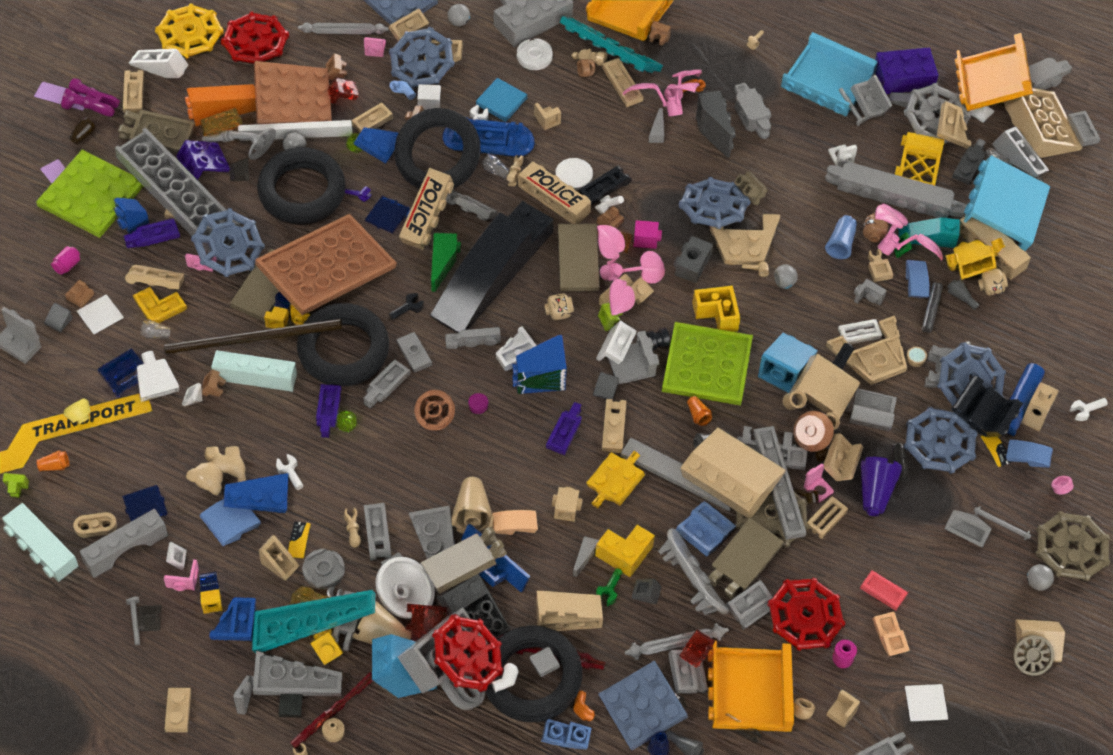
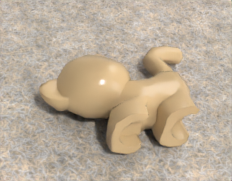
M236 446L225 448V455L219 452L218 447H207L205 449V459L210 462L201 463L186 474L187 480L195 482L201 489L209 490L213 495H218L221 492L223 473L237 477L238 482L246 481V467L240 456L239 447Z

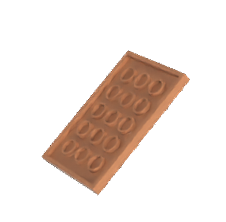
M350 214L255 260V265L301 315L395 269L397 264Z

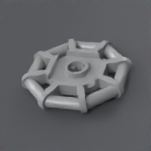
M932 83V85L918 90L913 89L910 92L911 97L907 108L904 110V116L908 118L916 134L940 138L937 136L940 116L936 118L933 112L940 115L942 103L946 100L938 97V94L949 98L947 102L954 103L962 108L966 126L971 118L964 104H961L959 93L942 88L937 83ZM931 93V96L928 99H924L922 97L923 95ZM916 103L920 105L919 110L914 109ZM916 117L918 118V120L921 119V121H922V124H921L922 126H921V127H920V125H919V123H918Z

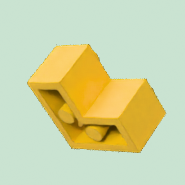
M733 286L694 290L692 304L696 319L715 317L718 329L731 332L738 331L740 314Z
M636 525L625 540L608 529L596 544L595 556L612 567L622 570L625 575L631 577L653 548L655 535Z

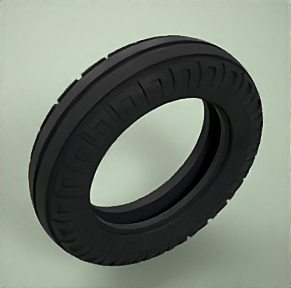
M431 108L421 111L412 116L402 126L397 135L394 156L398 170L407 182L420 189L427 173L420 170L414 164L412 159L413 145L424 131L434 127H447L457 132L463 141V152L460 160L453 168L443 172L451 176L454 183L453 189H455L471 177L478 165L481 153L478 133L465 116L454 110Z
M308 147L291 148L276 154L263 166L257 183L258 196L264 208L276 219L289 224H311L327 218L338 208L345 193V177L339 164L327 153ZM299 168L316 170L328 181V187L321 197L312 202L302 204L283 200L276 193L275 185L283 174Z
M337 303L317 310L307 318L304 324L341 319L342 324L357 326L365 331L371 340V346L367 354L359 361L347 365H336L323 360L315 350L316 341L322 332L298 335L297 352L305 370L318 381L328 385L352 386L374 376L383 366L389 351L388 333L379 317L369 309L351 303Z
M529 625L510 630L497 639L502 644L500 647L502 667H504L506 661L514 653L522 649L532 647L545 649L549 647L562 665L563 676L558 687L550 695L537 700L518 698L507 689L495 693L491 683L485 692L496 709L517 721L541 722L556 717L571 705L581 687L582 664L577 650L564 635L548 627ZM489 651V652H488V659H489V662H491V663H492V651ZM483 669L482 678H484L489 672ZM502 675L498 676L494 681L501 679Z

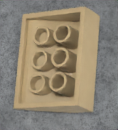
M1032 88L1033 94L1003 102L1013 125L1019 129L1039 157L1043 158L1079 151L1083 148L1055 92Z
M717 428L681 466L682 476L748 519L754 516L786 472L784 468L720 428Z

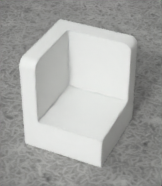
M419 84L418 106H422L424 110L440 108L441 86Z

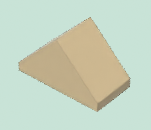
M272 535L259 549L261 564L285 581L300 566L275 535Z

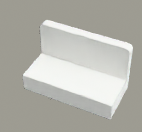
M619 321L610 329L596 359L600 361L606 356L615 363L620 364L637 331Z

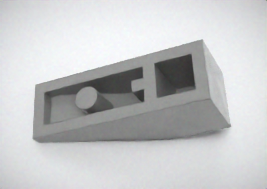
M1017 127L1004 131L992 144L1003 159L1034 177L1049 171Z

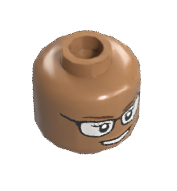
M875 213L867 216L864 220V237L874 243L882 241L888 234L889 223L884 220L875 219Z

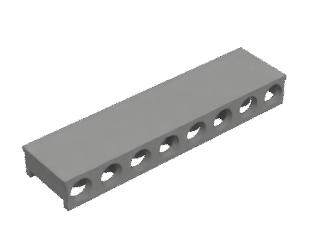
M145 127L142 129L143 132L121 147H115L116 158L193 236L202 221L203 215H210L225 211L226 209ZM226 218L215 222L216 224L224 223ZM232 219V222L235 223L234 225L241 226L239 222ZM207 226L203 235L209 236L212 229ZM225 238L224 243L226 245H229L233 242L232 240L230 241L228 240V238ZM202 243L204 249L208 253L211 252L208 243Z

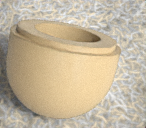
M798 698L794 701L793 707L796 718L807 720L812 717L815 706L811 701L804 698Z

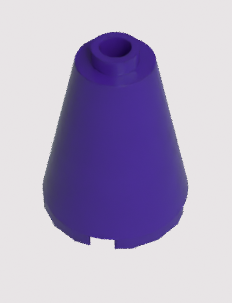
M866 457L865 461L861 460L863 510L867 512V515L877 517L879 514L884 513L902 472V466L898 462L894 461L893 464L887 463V458Z

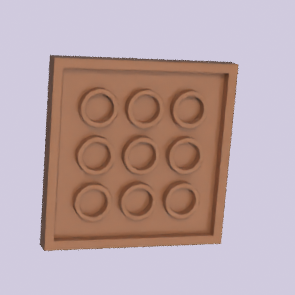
M255 61L254 80L257 124L332 121L327 68Z

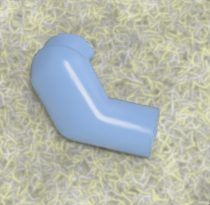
M391 81L390 89L393 92L405 94L409 100L416 97V93L407 82Z

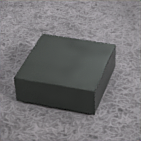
M280 694L279 717L301 718L303 695Z

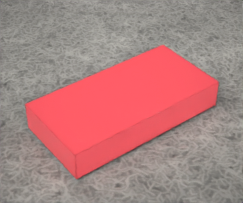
M873 570L860 587L861 590L897 611L908 594L907 591Z

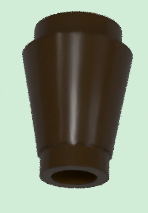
M84 117L79 120L68 138L77 145L94 133L96 125L89 118Z

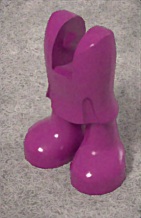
M73 78L69 83V89H65L61 107L70 110L74 104L83 106L84 109H90L101 115L112 117L115 113L113 108L119 106L120 100L112 95L99 92L93 87L90 88L84 85L81 80Z

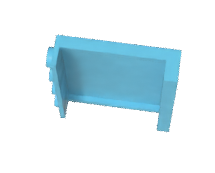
M812 32L809 36L808 45L788 74H783L781 87L820 106L831 109L838 114L847 116L851 110L849 108L850 103L844 100L838 90L843 88L854 105L856 99L850 88L854 84L868 81L875 74L878 61Z
M991 155L986 161L983 160L978 167L980 173L974 180L975 188L971 191L969 195L970 203L967 204L964 210L966 214L964 222L973 217L1019 241L1018 246L1026 251L1033 244L1050 186Z

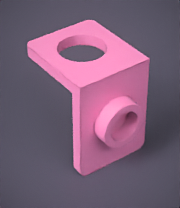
M365 37V55L383 57L386 40Z
M185 255L188 267L213 272V269L200 264L199 256ZM216 257L211 259L215 262L217 261Z
M822 463L807 472L804 488L807 491L814 490L816 486H823L826 489L825 494L818 495V503H821L834 493V490L822 478L824 469Z
M193 560L190 578L165 575L164 582L166 587L177 591H195L199 572L197 560Z

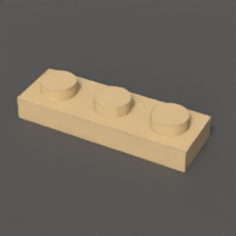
M619 58L602 64V69L626 107L643 102V95L639 89L631 90L623 95L627 88L636 84Z

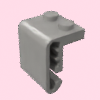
M857 388L849 423L889 432L893 425L895 415L893 413L897 397Z

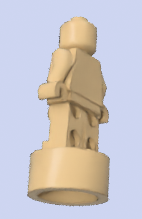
M583 49L580 52H573L571 55L573 59H592L597 66H602L603 63L607 62V52L603 51L592 52L591 49Z

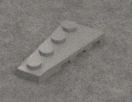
M450 506L409 513L427 559L455 545Z

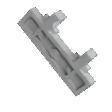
M744 426L743 436H738L737 440L759 453L756 441L751 440L752 427ZM784 432L783 444L779 445L786 468L805 470L807 451L796 447V444H792L793 433Z

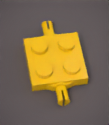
M633 451L627 459L620 458L611 452L586 482L587 486L598 494L594 501L591 502L594 507L598 509L604 500L612 501L619 506L622 505L645 476L644 471L634 466V463L640 457L638 452Z

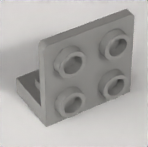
M3 307L1 311L7 327L0 333V348L26 364L41 348L39 336L35 329L36 326L31 320H25L20 317L15 310Z

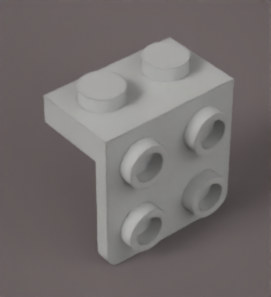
M645 331L637 332L636 343L630 344L620 364L608 358L614 376L619 378V384L656 375V367L659 365L657 354H653L652 340L650 337H647Z

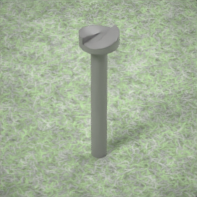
M840 88L838 91L844 100L850 103L849 108L858 120L856 122L857 126H860L867 119L860 116L843 88Z
M132 597L126 599V603L131 606L135 645H140L136 610L139 597Z

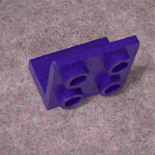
M185 140L176 155L178 161L197 180L203 171L229 172L230 170L217 142Z

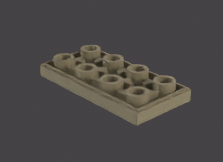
M558 224L560 291H599L596 224Z

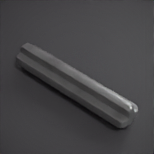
M935 282L932 285L921 328L923 332H932L943 288L941 283Z

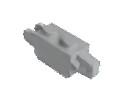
M1046 58L1030 65L1029 71L1032 88L1046 90L1052 86H1058L1062 81V77L1071 72L1072 66L1066 60L1056 62L1053 58Z
M746 83L735 85L736 103L734 109L746 130L756 131L760 138L767 139L771 129L769 122L771 112L769 108L765 107L762 96L757 93L755 88L750 89Z

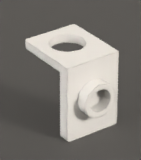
M841 145L828 149L836 166H844L847 162L854 163L857 151L856 145L849 147Z

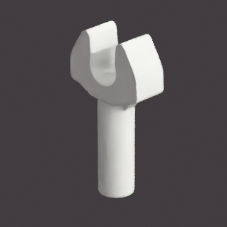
M479 105L470 110V117L474 120H488L487 108L482 114H478Z
M607 195L600 200L601 204L596 205L595 208L602 214L609 207L623 203L624 198L622 196L611 198Z
M1105 398L1089 404L1077 400L1071 406L1070 412L1080 410L1081 412L1076 415L1075 420L1085 421L1088 419L1090 411L1107 406L1108 403Z
M287 454L288 465H283L280 459H277L276 467L278 473H288V477L295 489H302L303 484L294 471V468L297 467L295 457Z

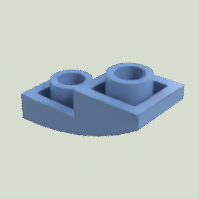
M906 260L908 297L928 298L929 277L926 261Z
M1009 439L1006 458L1007 461L1028 462L1029 466L1050 468L1053 449L1033 442Z
M548 719L545 721L541 742L586 750L592 728L570 722L568 725Z

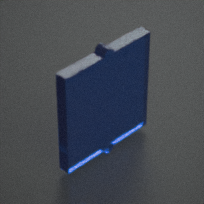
M381 196L365 218V221L377 226V229L381 228L393 234L408 213L409 208L398 203L397 200L393 201Z
M158 485L122 496L126 506L125 512L129 515L131 522L153 509L157 511L160 517L168 515L164 504L165 498L161 496Z

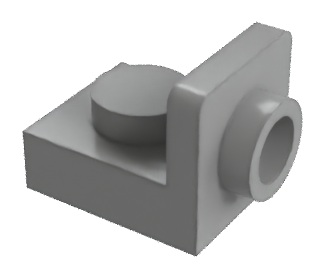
M866 279L863 284H859L856 287L854 302L858 304L865 297L868 301L880 306L885 299L887 290Z

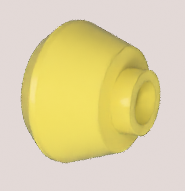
M84 398L78 400L64 409L63 415L73 423L77 421L78 424H81L89 419L88 414L91 413L89 401Z

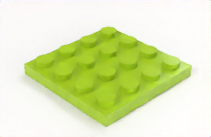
M81 150L36 203L38 207L100 238L118 217L114 211V199H134L144 186L132 174Z
M675 322L662 392L688 397L697 396L700 399L741 406L753 335Z

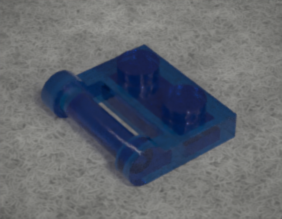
M131 348L97 370L116 397H120L124 391L138 383V377L136 374L120 385L117 382L136 371L137 366L144 363Z

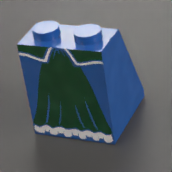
M562 335L555 336L516 355V364H512L513 387L517 386L518 394L566 390L567 367Z

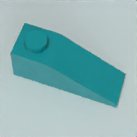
M940 217L908 223L902 229L898 228V237L905 232L908 233L909 238L915 234L918 236L923 234L933 240L939 247L955 248L960 233V219ZM916 239L910 241L911 244L922 245Z

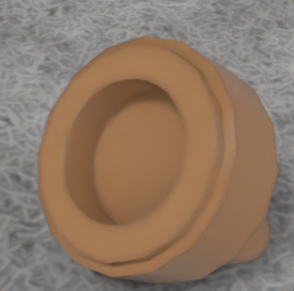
M579 59L577 62L578 75L580 77L592 76L595 72L594 61L592 59Z

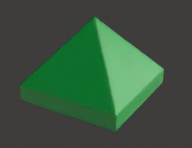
M907 232L899 236V244L909 238ZM911 242L903 245L899 250L897 248L894 249L896 258L901 257L912 249Z

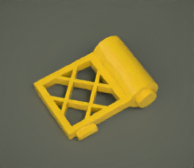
M907 132V135L902 137L901 146H904L901 165L900 167L896 166L895 175L902 176L903 172L910 169L914 176L909 179L935 186L944 139ZM906 155H914L917 160L910 164L906 159ZM933 159L936 160V163L928 167L924 160ZM920 163L925 170L917 173L913 167ZM928 173L932 178V183L923 181L921 176Z

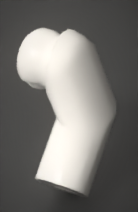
M507 663L504 666L503 677L492 682L495 693L515 684L518 675L517 666L512 663Z

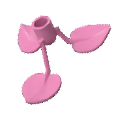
M702 70L682 71L673 74L672 77H678V85L671 86L668 90L676 89V96L667 97L668 101L665 100L658 85H655V83L633 85L627 88L623 95L636 89H655L663 102V106H667L668 116L683 114L680 99L681 89L695 92L699 86V83L681 84V81L685 76L694 75L699 77Z
M884 203L876 208L875 219L884 220L892 224L888 234L877 246L881 252L889 256L895 248L899 250L903 245L916 239L924 247L935 253L941 261L943 260L939 246L923 234H919V236L915 234L899 244L900 238L894 234V231L897 227L902 229L903 226H906L908 224L907 218L898 210Z
M599 225L597 230L600 252L605 258L612 259L607 261V265L601 267L600 275L606 281H613L609 293L611 315H617L630 310L635 302L633 289L630 286H626V281L618 279L622 273L642 270V279L649 284L659 282L664 277L665 268L663 261L657 253L647 251L641 256V266L623 269L621 265L614 263L619 258V252L625 249L623 235L612 226Z

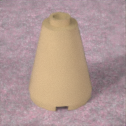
M469 477L462 482L451 517L452 526H455L459 533L464 534L468 524H471L479 532L493 526L492 511L483 483L479 478Z
M376 600L375 613L363 617L357 627L359 634L354 633L353 635L354 639L372 644V639L390 634L415 641L412 639L414 634Z

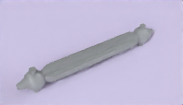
M306 22L298 26V29L304 33L312 31L318 34H372L374 32L382 34L389 30L388 27L380 23L374 26L370 23H314L311 25Z
M715 623L712 629L704 628L644 642L641 646L633 642L632 646L625 651V655H631L635 657V660H638L641 653L649 655L709 641L713 637L720 641L722 640L721 637L729 630Z

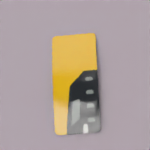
M980 436L998 467L1012 462L1007 461V450L998 436Z
M294 522L288 552L294 558H304L310 523Z

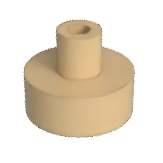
M336 718L325 721L322 726L324 738L329 742L340 741L345 734L342 721Z

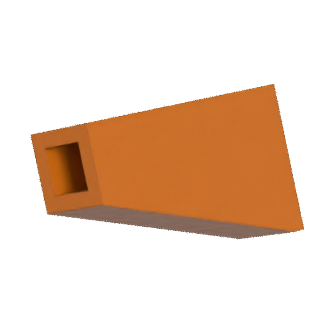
M254 84L186 89L188 96L185 97L187 108H189L187 113L189 119H193L195 122V126L256 111Z

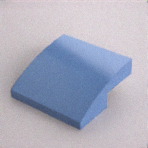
M223 500L200 514V518L222 546L240 540L243 533L258 528L261 523L252 510L223 507Z
M704 501L692 510L691 515L679 524L676 530L685 540L705 556H708L733 532L736 525Z

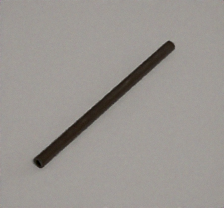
M341 319L170 343L164 344L165 354L337 330L342 329Z

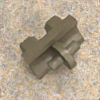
M749 171L745 175L739 174L734 181L736 186L757 206L760 198L765 197V193L768 191L766 186Z

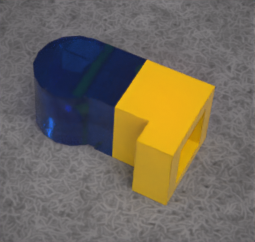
M281 292L275 295V305L272 312L266 311L264 316L265 326L268 328L286 327L291 316V303Z
M217 572L199 574L203 613L223 611Z

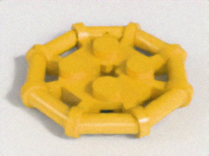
M193 3L175 10H167L159 26L155 27V33L161 41L162 49H177L185 58L206 51L211 52L219 37L224 33V29L220 26L216 17L217 13L214 10L195 6ZM170 21H174L173 25H172V24H171V25H168V24H169ZM211 21L212 25L208 26L206 22ZM171 33L172 37L167 39L166 34ZM208 33L212 34L209 40H207ZM200 43L202 44V45H200V46H197V47H194V48H190V46H193V45H196V44H200Z

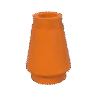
M697 396L688 399L687 404L693 421L699 426L707 425L712 420L711 410Z
M58 450L38 459L37 467L40 472L65 470V468L69 467V458L66 451L61 452Z

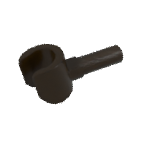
M827 447L815 452L818 462L826 459Z
M793 488V491L798 495L806 496L808 503L819 501L816 490L805 491Z

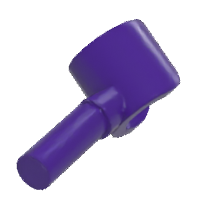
M366 186L361 191L345 189L346 194L358 196L363 202L372 196L369 193L371 191L370 188Z

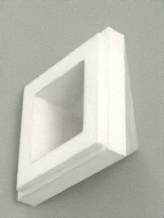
M985 106L970 110L969 113L984 123L994 113V110Z
M200 383L187 388L182 402L183 406L203 401Z
M170 542L166 562L183 570L187 550Z

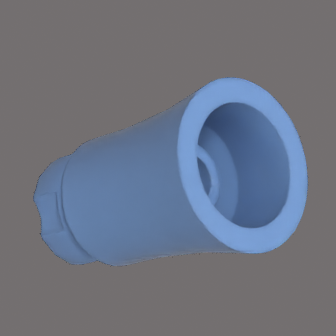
M844 215L838 220L829 241L825 245L826 252L833 258L847 259L851 255L857 226L856 220L851 216Z

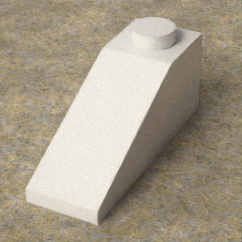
M177 49L138 50L129 62L131 66L164 78H180L188 67L187 62Z

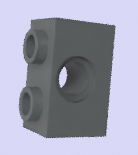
M691 236L689 242H685L682 247L681 257L677 256L674 262V267H676L675 276L696 284L711 257L713 244Z

